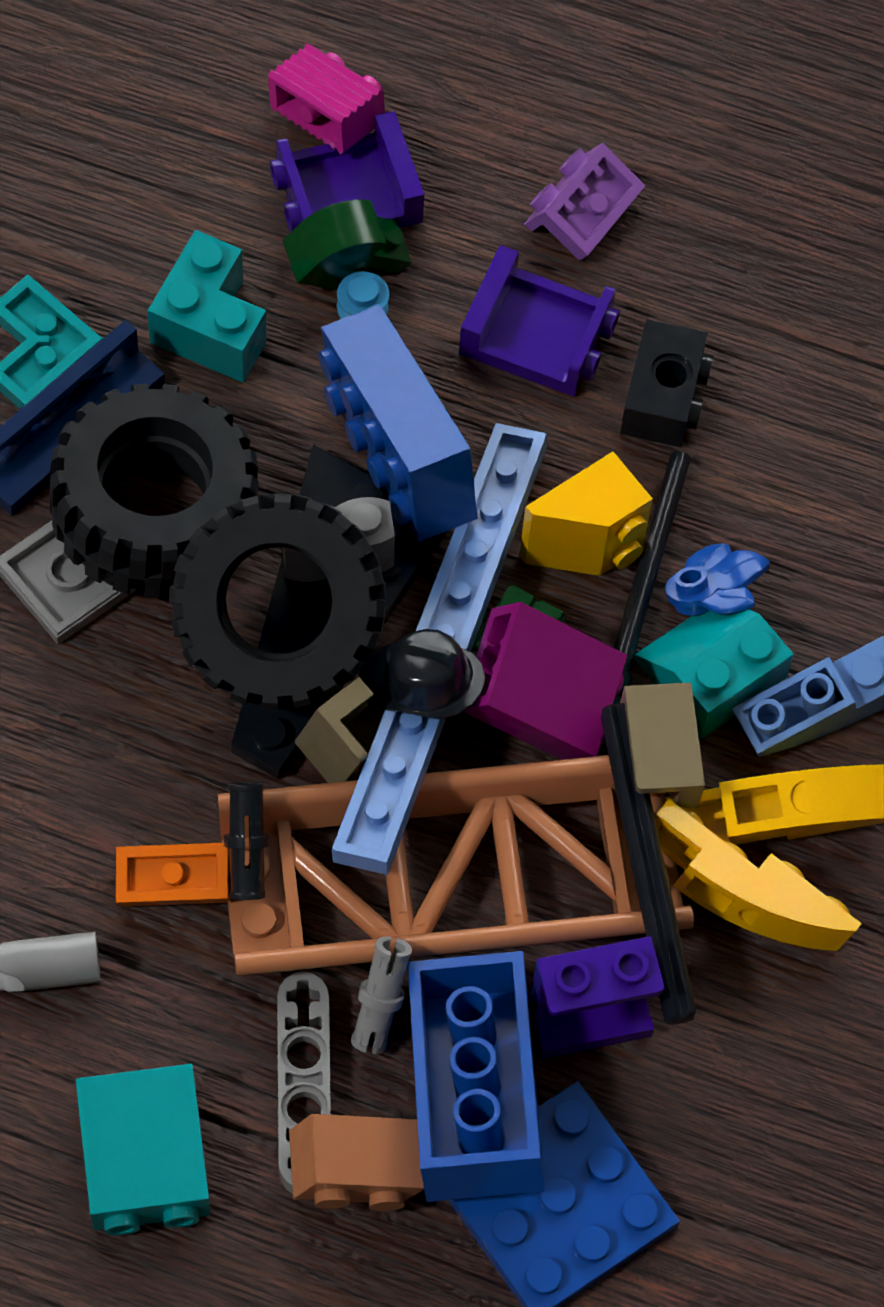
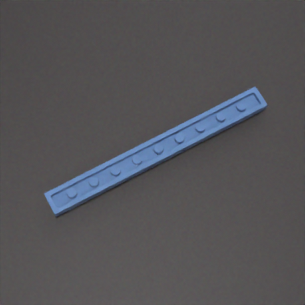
M499 423L495 424L474 478L478 519L455 528L416 631L423 629L440 630L452 636L461 648L471 652L547 449V433ZM385 710L331 849L334 863L385 875L389 874L446 718H427Z

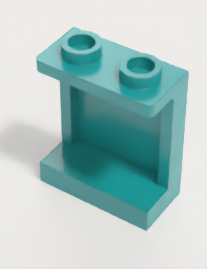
M192 1063L75 1078L93 1230L105 1229V1234L120 1236L139 1231L141 1224L164 1222L166 1227L180 1228L194 1225L199 1222V1217L210 1215Z

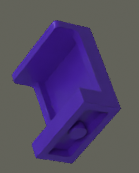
M395 111L375 115L374 133L367 134L342 154H339L336 148L332 149L329 143L291 152L287 138L276 141V160L269 162L270 173L276 191H285L288 202L284 203L283 207L290 233L304 219L322 208L343 201L359 199L371 200L376 215L396 220L399 228L423 222L424 192Z
M499 245L461 326L458 354L575 397L582 380L585 379L591 382L597 371L602 352L596 349L601 338L610 340L620 316V310L613 308L616 289L605 286L601 297L597 298L518 269L519 251Z
M651 936L537 959L529 1008L541 1059L652 1037L654 1026L646 998L661 995L664 990V983Z

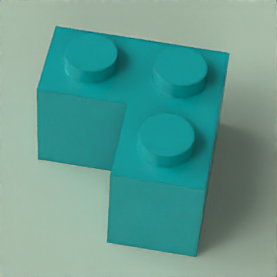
M195 230L147 312L151 344L244 383L267 343L266 310L235 297L243 284L242 249Z

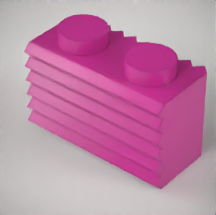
M306 43L304 49L299 48L296 55L292 54L289 60L285 59L282 65L278 64L275 71L270 70L268 74L270 106L273 111H278L281 116L285 115L288 121L293 120L296 126L300 125L303 131L307 129L310 135L314 134L318 140L322 139L325 145L329 143L332 149L336 148L339 154L344 153L373 131L375 115L385 113L384 90L377 80L368 75L364 77L347 68L342 59L335 53L329 52L325 54L311 44Z

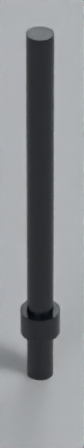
M674 451L670 454L643 546V552L639 559L614 644V649L626 654L627 658L622 672L624 677L623 686L618 696L614 699L613 704L620 703L624 686H631L633 680L629 673L691 461V457L681 451Z

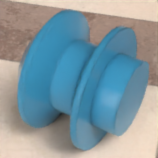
M363 271L352 273L340 282L337 289V313L340 319L379 304L386 315L388 314L389 289L381 277L374 273Z

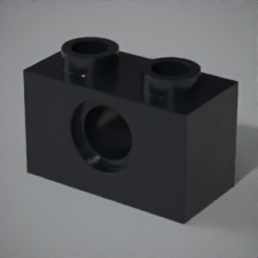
M646 319L626 399L620 434L682 448L686 428L697 429L703 399L693 396L696 384L707 386L714 356L704 353L707 332ZM660 382H673L676 385H678V387H665L661 385Z

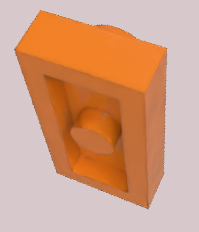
M224 843L116 847V903L119 906L232 902V899L229 898V891H231L230 848H225Z

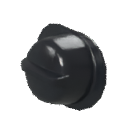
M433 629L414 631L403 637L400 641L384 646L369 657L359 673V677L373 693V696L367 702L370 706L386 711L437 719L458 715L471 707L482 694L485 683L482 664L475 655L461 648L452 636Z

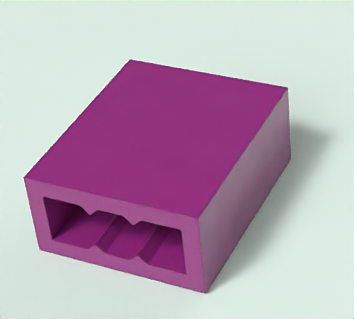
M522 602L492 608L476 656L482 664L485 675L483 691L476 702L463 712L562 760L597 756L598 751L605 743L601 723L602 709L607 705L613 704L614 699L622 689L624 681L622 672L627 655Z

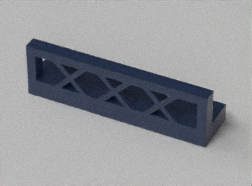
M127 320L118 325L0 426V506L11 516L16 514L50 484L53 448L59 445V434L65 424L70 421L76 422V412L88 402H93L98 406L101 404V395L115 389H119L120 393L123 394L131 392V385L148 383V389H160L165 384V373L138 350L137 329Z

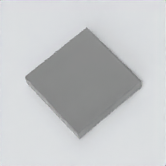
M52 520L0 556V577L58 645L138 590L131 588L130 593L125 594L112 590L113 582L106 578L102 583H98L85 575V561L80 565H76L64 553V543L57 540Z

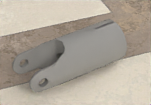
M96 931L22 939L0 944V991H29L101 982Z

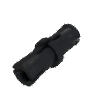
M229 783L230 833L224 835V847L230 848L231 891H229V898L236 900L265 898L264 848L270 846V835L264 833V783ZM245 816H249L248 865H245Z

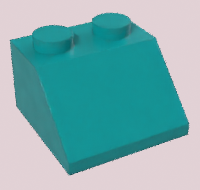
M746 609L730 614H716L709 610L706 613L691 616L634 654V660L654 684L691 682L698 737L703 739L735 717L732 711L733 707L786 680L794 653L759 613Z

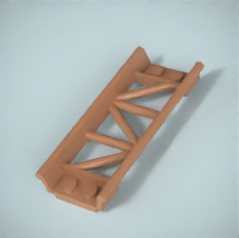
M608 755L426 773L409 819L461 813L471 814L415 917L413 915L404 838L402 836L389 874L386 875L392 926L291 837L292 830L341 826L358 780L263 790L264 833L270 835V846L264 848L265 898L256 900L232 899V902L228 903L236 976L372 962L376 940L386 936L391 937L388 950L391 951L390 958H392L397 938L406 941L411 946L412 953L410 958L646 934ZM666 792L650 793L654 816L665 804ZM230 793L218 794L222 843H224V835L230 833ZM596 800L606 864L539 806ZM514 815L610 897L614 914L529 923ZM245 816V865H248L249 816ZM492 822L505 911V925L432 933ZM663 853L679 930L693 929L691 906L683 907L681 892L673 887L679 879L677 865ZM295 870L372 939L304 946Z

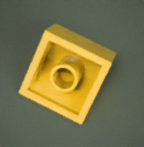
M612 451L525 506L519 557L525 564L598 576L603 575L615 566L618 569H623L632 564L643 552L653 498Z

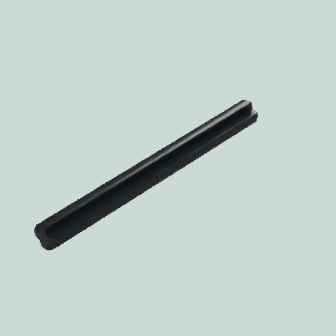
M625 703L610 704L602 709L601 723L646 937L651 936L664 983L663 993L659 995L663 1018L669 1025L684 1024L694 1020L696 1007L650 793L640 794L635 790Z

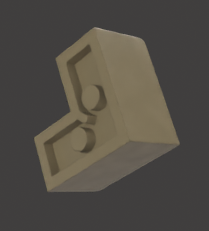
M360 677L320 706L294 742L328 783L352 781L361 774L385 710L370 706L367 703L373 696V693Z
M691 682L624 686L620 703H625L635 790L640 794L673 792L674 803L679 807L688 809L698 808L705 787Z

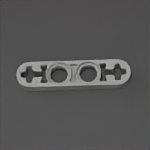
M308 972L294 973L285 978L279 987L277 995L278 1172L281 1183L292 1194V1171L288 1169V1166H291L290 1141L287 1142L286 1137H289V1130L296 1126L297 1123L289 1117L288 1107L295 1099L308 1097L318 1103L321 1108V1114L331 1115L329 993L323 980L315 974ZM298 990H309L310 999L319 1000L311 1002L309 1005V1027H298L297 1004L295 1002H287V1000L296 999ZM289 1026L293 1029L286 1030L285 1027ZM321 1026L322 1029L318 1030L315 1027ZM307 1042L316 1046L320 1052V1059L317 1064L308 1069H299L291 1065L287 1058V1053L293 1045Z

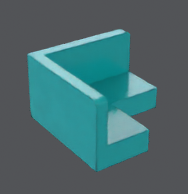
M28 274L0 297V326L21 343L0 361V392L21 409L102 340L101 336Z

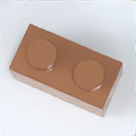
M311 1114L289 1130L293 1199L315 1200V1206L321 1209L342 1208L350 1205L351 1202H367L371 1210L392 1211L403 1208L406 1200L424 1190L420 1170L417 1119Z

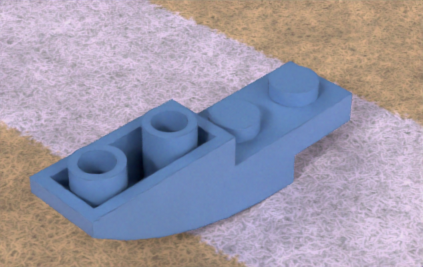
M884 636L834 662L831 661L830 657H827L733 707L732 711L758 757L804 744L883 710Z

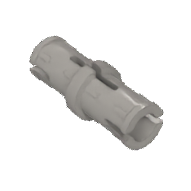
M380 937L376 940L369 977L360 985L358 999L362 1004L355 1031L351 1037V1043L356 1049L365 1053L371 1033L372 1039H374L372 1054H380L386 1051L394 1012L400 1010L403 1004L405 993L401 985L412 948L406 941L399 938L396 939L392 958H390L391 951H388L391 937Z

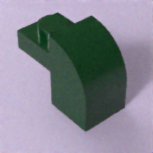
M348 200L322 208L304 219L282 240L297 283L337 290L340 282L346 276L355 273L361 267L400 274L412 263L404 243L403 233L397 221L378 217L371 200Z

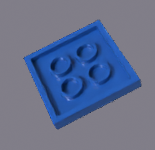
M579 1081L538 1107L545 1191L448 1200L522 1307H561L677 1229L680 1220Z

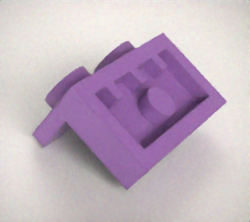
M604 143L599 144L587 153L581 148L575 151L560 167L559 171L564 177L556 186L552 183L548 184L532 200L530 206L535 211L524 223L530 231L544 225L578 260L590 254L646 186Z

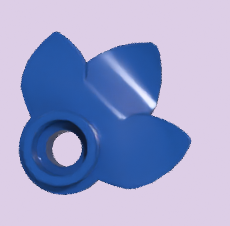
M725 543L706 546L689 557L685 568L678 571L667 581L665 586L667 599L674 605L677 612L689 616L700 615L709 610L716 614H730L755 606V601L746 587L770 568V562L766 557L750 550L731 552L730 546Z

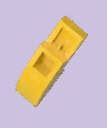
M884 764L808 769L719 782V788L703 790L698 808L689 809L699 816L703 825L724 842H730L735 845L787 836L788 840L880 824L884 823ZM674 796L666 797V801L670 799L674 802Z
M668 799L655 815L662 853L685 870L673 887L721 918L753 933L783 943L829 951H838L861 925L857 919L850 915L849 910L841 901L834 897L826 896L805 880L803 873L796 866L789 862L781 861L771 853L759 868L748 860L746 854L738 846L730 842H724L706 828L699 816L692 810L679 807L672 800Z

